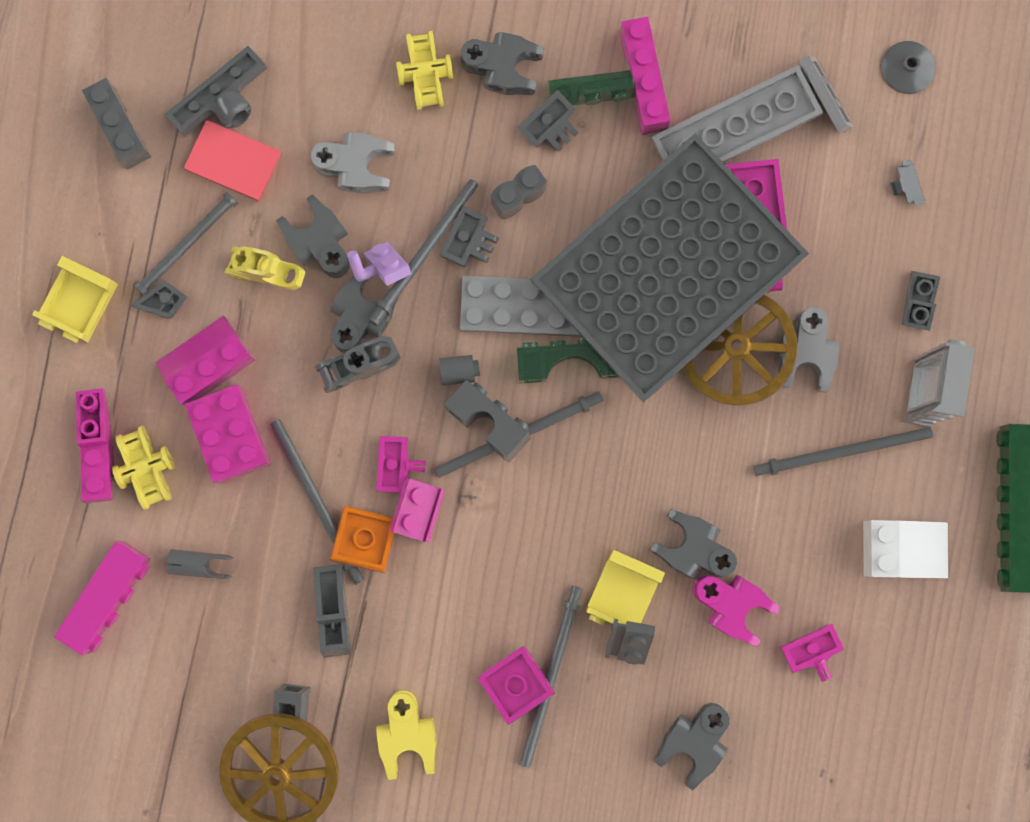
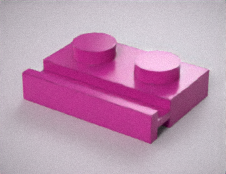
M405 478L389 531L429 543L445 490Z

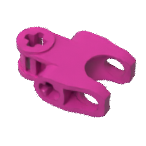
M739 575L735 576L730 586L713 576H702L695 581L693 586L695 598L714 610L707 623L727 636L743 640L755 647L758 646L761 640L747 629L745 625L747 612L754 607H761L767 612L777 615L780 607L762 589ZM713 584L711 589L715 591L714 594L706 595L705 597L704 585L710 586Z

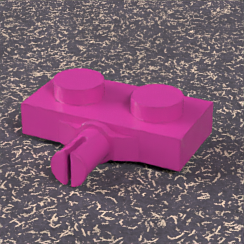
M380 436L377 492L401 493L409 471L425 472V467H416L415 465L426 466V460H409L407 453L408 437Z
M833 624L825 625L780 646L792 673H796L806 667H815L821 682L832 678L825 662L832 655L844 650Z

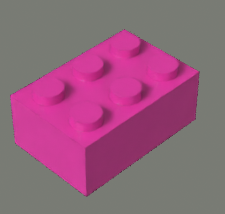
M236 384L184 404L213 483L222 484L271 465L245 392L241 386Z

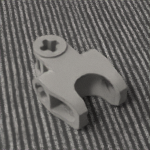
M347 132L344 133L343 144L328 142L316 144L311 151V160L318 173L338 177L337 188L340 190L356 193L390 191V179L371 174L367 170V165L376 156H394L395 144L369 134ZM325 155H329L330 159H327L326 163H322L321 159H324Z
M812 307L798 316L795 326L798 344L797 359L790 377L781 388L792 386L794 374L799 365H808L817 374L818 392H829L832 377L838 364L839 342L826 340L828 317L822 309ZM811 317H813V322L817 323L813 328H811L810 323H806ZM782 335L780 344H787L786 335ZM779 353L778 364L780 370L783 367L787 353Z

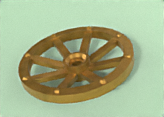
M765 295L755 303L770 311L746 333H743V313L734 321L733 333L725 329L720 334L725 339L724 342H711L702 350L724 351V353L701 377L696 372L692 360L683 367L692 384L708 398L733 406L755 404L775 394L790 377L797 359L798 344L796 332L783 308ZM778 318L784 328L787 344L751 342L750 340ZM735 342L742 343V347L739 350L732 348ZM752 351L787 353L783 367L775 378L751 355ZM730 359H732V395L719 392L707 385ZM745 360L768 385L756 392L741 395V361Z
M275 713L253 718L235 731L222 752L219 776L222 790L228 802L248 822H314L325 812L336 793L339 767L333 747L319 729L299 717ZM271 727L270 762L248 739L247 735L261 728ZM281 727L295 730L306 736L286 760L281 759ZM314 743L320 751L326 767L293 771L292 766ZM238 744L241 745L262 771L232 768V759ZM273 775L278 776L279 780H276ZM327 777L326 789L320 801L290 782ZM233 779L261 781L263 785L245 801L238 792ZM269 790L273 791L277 817L263 814L253 808ZM283 790L311 809L303 814L287 817Z

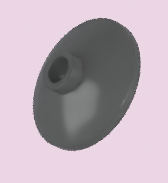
M902 41L890 47L885 53L881 64L882 75L886 83L892 89L904 94H913L925 89L931 83L936 69L931 52L922 44L914 41ZM908 60L914 62V68L907 65Z

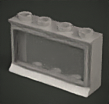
M950 339L948 342L939 344L938 347L931 348L930 351L914 358V361L917 363L913 367L906 413H909V416L901 422L932 427L937 421L944 422L945 419H953V416H965L974 347L965 346V341Z

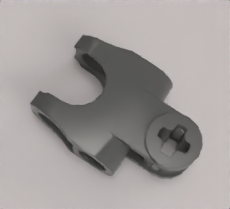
M498 32L494 36L493 43L478 39L467 41L461 49V64L468 73L485 76L483 86L487 90L505 95H534L537 83L520 76L516 72L515 66L522 60H542L544 48L521 36ZM473 53L478 54L476 60L471 59Z
M312 194L306 198L314 211V220L309 227L305 229L294 228L283 216L276 221L282 229L287 244L303 266L316 259L326 274L333 278H340L348 272L350 263L338 241L348 235V233L333 212ZM332 258L338 260L339 264L337 266L331 263L330 260Z
M353 276L342 287L331 306L330 312L340 317L331 333L332 341L342 353H346L349 349L360 345L367 333L376 338L381 337L392 319L398 299L391 307L392 312L389 315H385L378 326H374L369 322V318L377 309V302H370L362 297V290L367 279L359 282ZM350 333L352 341L346 340L343 344L341 335L347 336Z
M381 336L355 346L343 355L327 359L317 364L315 369L320 373L324 382L325 393L341 389L351 382L369 378L395 366L401 357L392 337ZM381 349H391L387 357H378V352ZM361 359L362 366L357 368L356 361ZM331 368H332V370H333V372H334V374H335V377H336V379H337L336 381H334V379H333V377H332V374H331V372H330V370H329V369H331Z
M673 509L670 510L667 517L682 527L685 536L682 545L676 549H669L654 542L649 549L662 558L671 568L692 579L696 578L701 568L716 576H727L736 569L737 565L735 554L715 542L721 531L719 528L699 517L686 515ZM724 555L726 557L725 562L728 565L718 569V563L715 561V558Z
M708 703L700 709L692 721L682 714L679 715L665 733L654 762L662 767L676 753L682 752L691 755L693 767L684 783L693 791L707 776L715 771L727 753L728 748L718 742V740L729 726L730 718L728 713L720 705ZM717 714L720 721L717 724L715 722L710 724L708 715Z

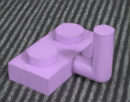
M389 242L375 245L371 250L364 252L366 261L370 265L364 269L357 251L347 253L354 277L359 282L378 275L388 286L411 275L409 265Z

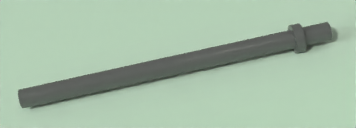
M470 179L410 261L408 265L411 275L396 281L384 299L377 302V309L369 318L371 324L378 326L385 315H389L392 312V305L478 187L476 181Z
M599 391L585 398L581 396L577 402L528 424L529 429L527 431L532 435L581 411L586 413L590 411V407L603 402V398ZM485 444L436 467L435 471L440 478L495 451L488 444Z
M278 419L270 425L334 544L338 528L284 425ZM346 564L342 566L344 571H348L355 585L365 580L358 567Z
M931 427L781 460L773 458L769 459L767 463L753 465L755 476L769 473L777 475L782 470L933 438V431Z
M576 586L571 587L568 601H564L565 611L545 675L552 688H554L576 610L579 611L581 606L578 603L582 588ZM551 697L536 706L519 763L521 766L527 768L531 766Z

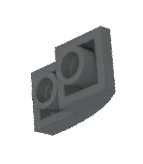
M911 271L902 325L930 331L936 308L934 301L940 276Z

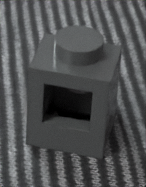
M285 683L274 691L273 714L293 715L307 721L308 696L311 692V687Z

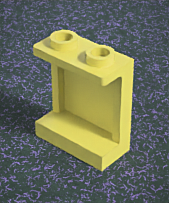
M61 256L57 266L62 269L40 311L34 310L32 315L40 319L37 324L51 331L55 327L63 330L62 336L76 343H78L79 339L89 342L118 284L85 266Z

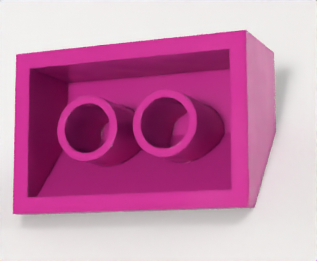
M222 316L158 360L156 364L170 390L179 403L184 405L202 398L250 365L255 359L226 317Z

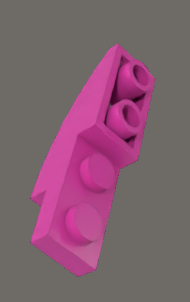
M102 388L76 391L77 445L80 447L81 501L85 504L112 501L114 453L105 390Z

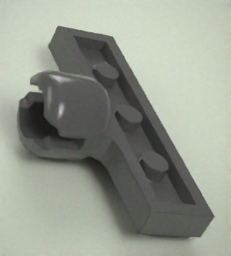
M247 46L165 113V115L184 137L211 115H216L228 128L239 127L248 120L251 114V106L240 92L246 85L265 71L267 67L256 53Z

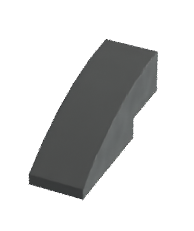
M342 565L314 567L320 652L324 658L352 654Z

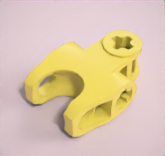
M245 246L240 248L232 247V256L228 268H225L224 274L242 281L265 283L274 288L284 290H296L301 287L305 275L302 267L281 261L276 254L269 251ZM295 270L294 280L287 283L288 272Z
M408 690L397 691L392 695L388 703L389 724L376 726L379 755L383 761L388 780L397 779V757L407 750H413L422 757L426 775L435 774L437 740L433 717L419 719L418 704L414 694ZM400 699H403L405 704L410 705L405 712H402L401 708H396Z

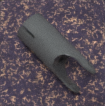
M171 549L167 559V573L229 579L232 578L231 575L218 574L212 571L209 561L212 559L232 560L233 557L224 554Z

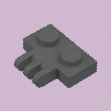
M557 89L518 128L536 148L547 139L560 151L563 147L556 140L558 137L568 144L571 140L564 132L568 129L574 137L578 134V131L567 120L576 109Z
M463 206L439 254L440 257L465 268L470 256L488 263L490 258L480 252L484 250L492 253L494 247L485 243L486 240L495 244L499 240L497 236L483 230L488 217Z

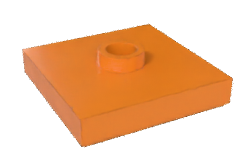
M344 506L330 561L385 574L394 538V532L389 531L393 517Z

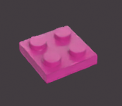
M525 645L477 677L507 725H510L556 693Z

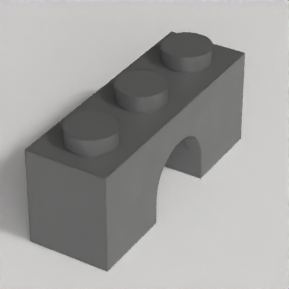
M104 78L83 89L82 92L111 147L125 168L128 170L151 158L140 134L127 116V110L110 81Z
M465 380L445 402L446 410L466 428L476 419H491L495 426L492 433L486 438V442L492 450L509 463L531 439L527 431L529 429L528 425L518 417L515 419L507 414L508 409L500 401L495 400L492 402L486 397L487 391L477 382L472 385L469 381Z

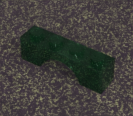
M585 339L577 340V344H566L565 340L550 341V346H539L538 342L522 343V347L517 348L519 384L546 382L551 370L558 363L568 359H579L589 363L597 371L600 379L620 378Z

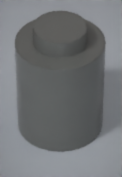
M472 355L439 358L442 386L462 384L465 380L470 383L475 382V377L480 376L479 361L473 360Z

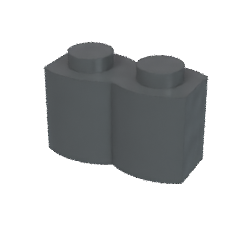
M536 165L525 167L517 173L514 180L504 182L495 188L491 194V205L501 219L510 218L517 214L524 204L531 203L542 196L546 190L547 180Z

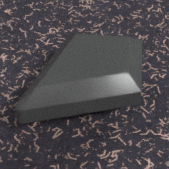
M163 281L135 301L132 307L172 319L188 297L166 281Z

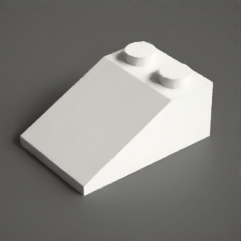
M885 520L863 521L864 577L948 578V523Z

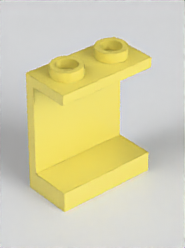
M612 550L585 610L591 614L589 619L603 626L606 621L613 624L614 619H618V623L626 624L627 621L641 623L657 585L662 582L665 572Z

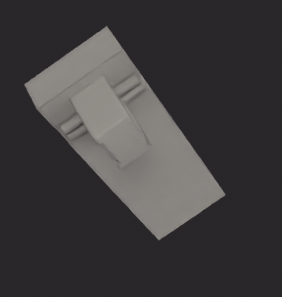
M808 55L799 61L802 65L800 69L809 86L813 85L837 131L845 133L852 129L854 126L817 59Z

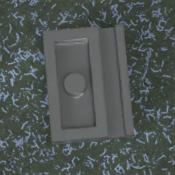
M614 619L606 645L605 658H609V655L617 656V660L625 661L629 664L645 665L654 638L655 626L631 621L621 624L618 623V619Z

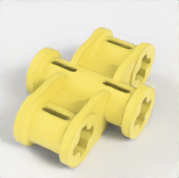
M433 30L428 31V34L411 36L410 33L406 34L411 63L402 64L401 61L396 62L400 86H404L408 82H414L417 110L432 105L444 107L439 78L448 77L453 79L450 54H447L445 58L436 59Z
M143 425L139 426L137 431L127 435H117L116 443L125 462L123 466L119 467L116 465L112 467L118 486L121 489H125L127 484L133 483L138 501L144 510L149 509L151 504L161 500H171V492L162 473V470L167 468L169 470L175 468L168 448L163 446L160 451L154 452L148 432Z

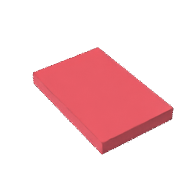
M206 120L184 169L260 202L282 153L277 149Z

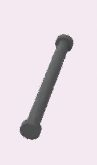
M226 192L223 195L224 199L141 282L137 281L134 284L144 295L147 294L150 287L231 206L235 207L238 204L229 193Z

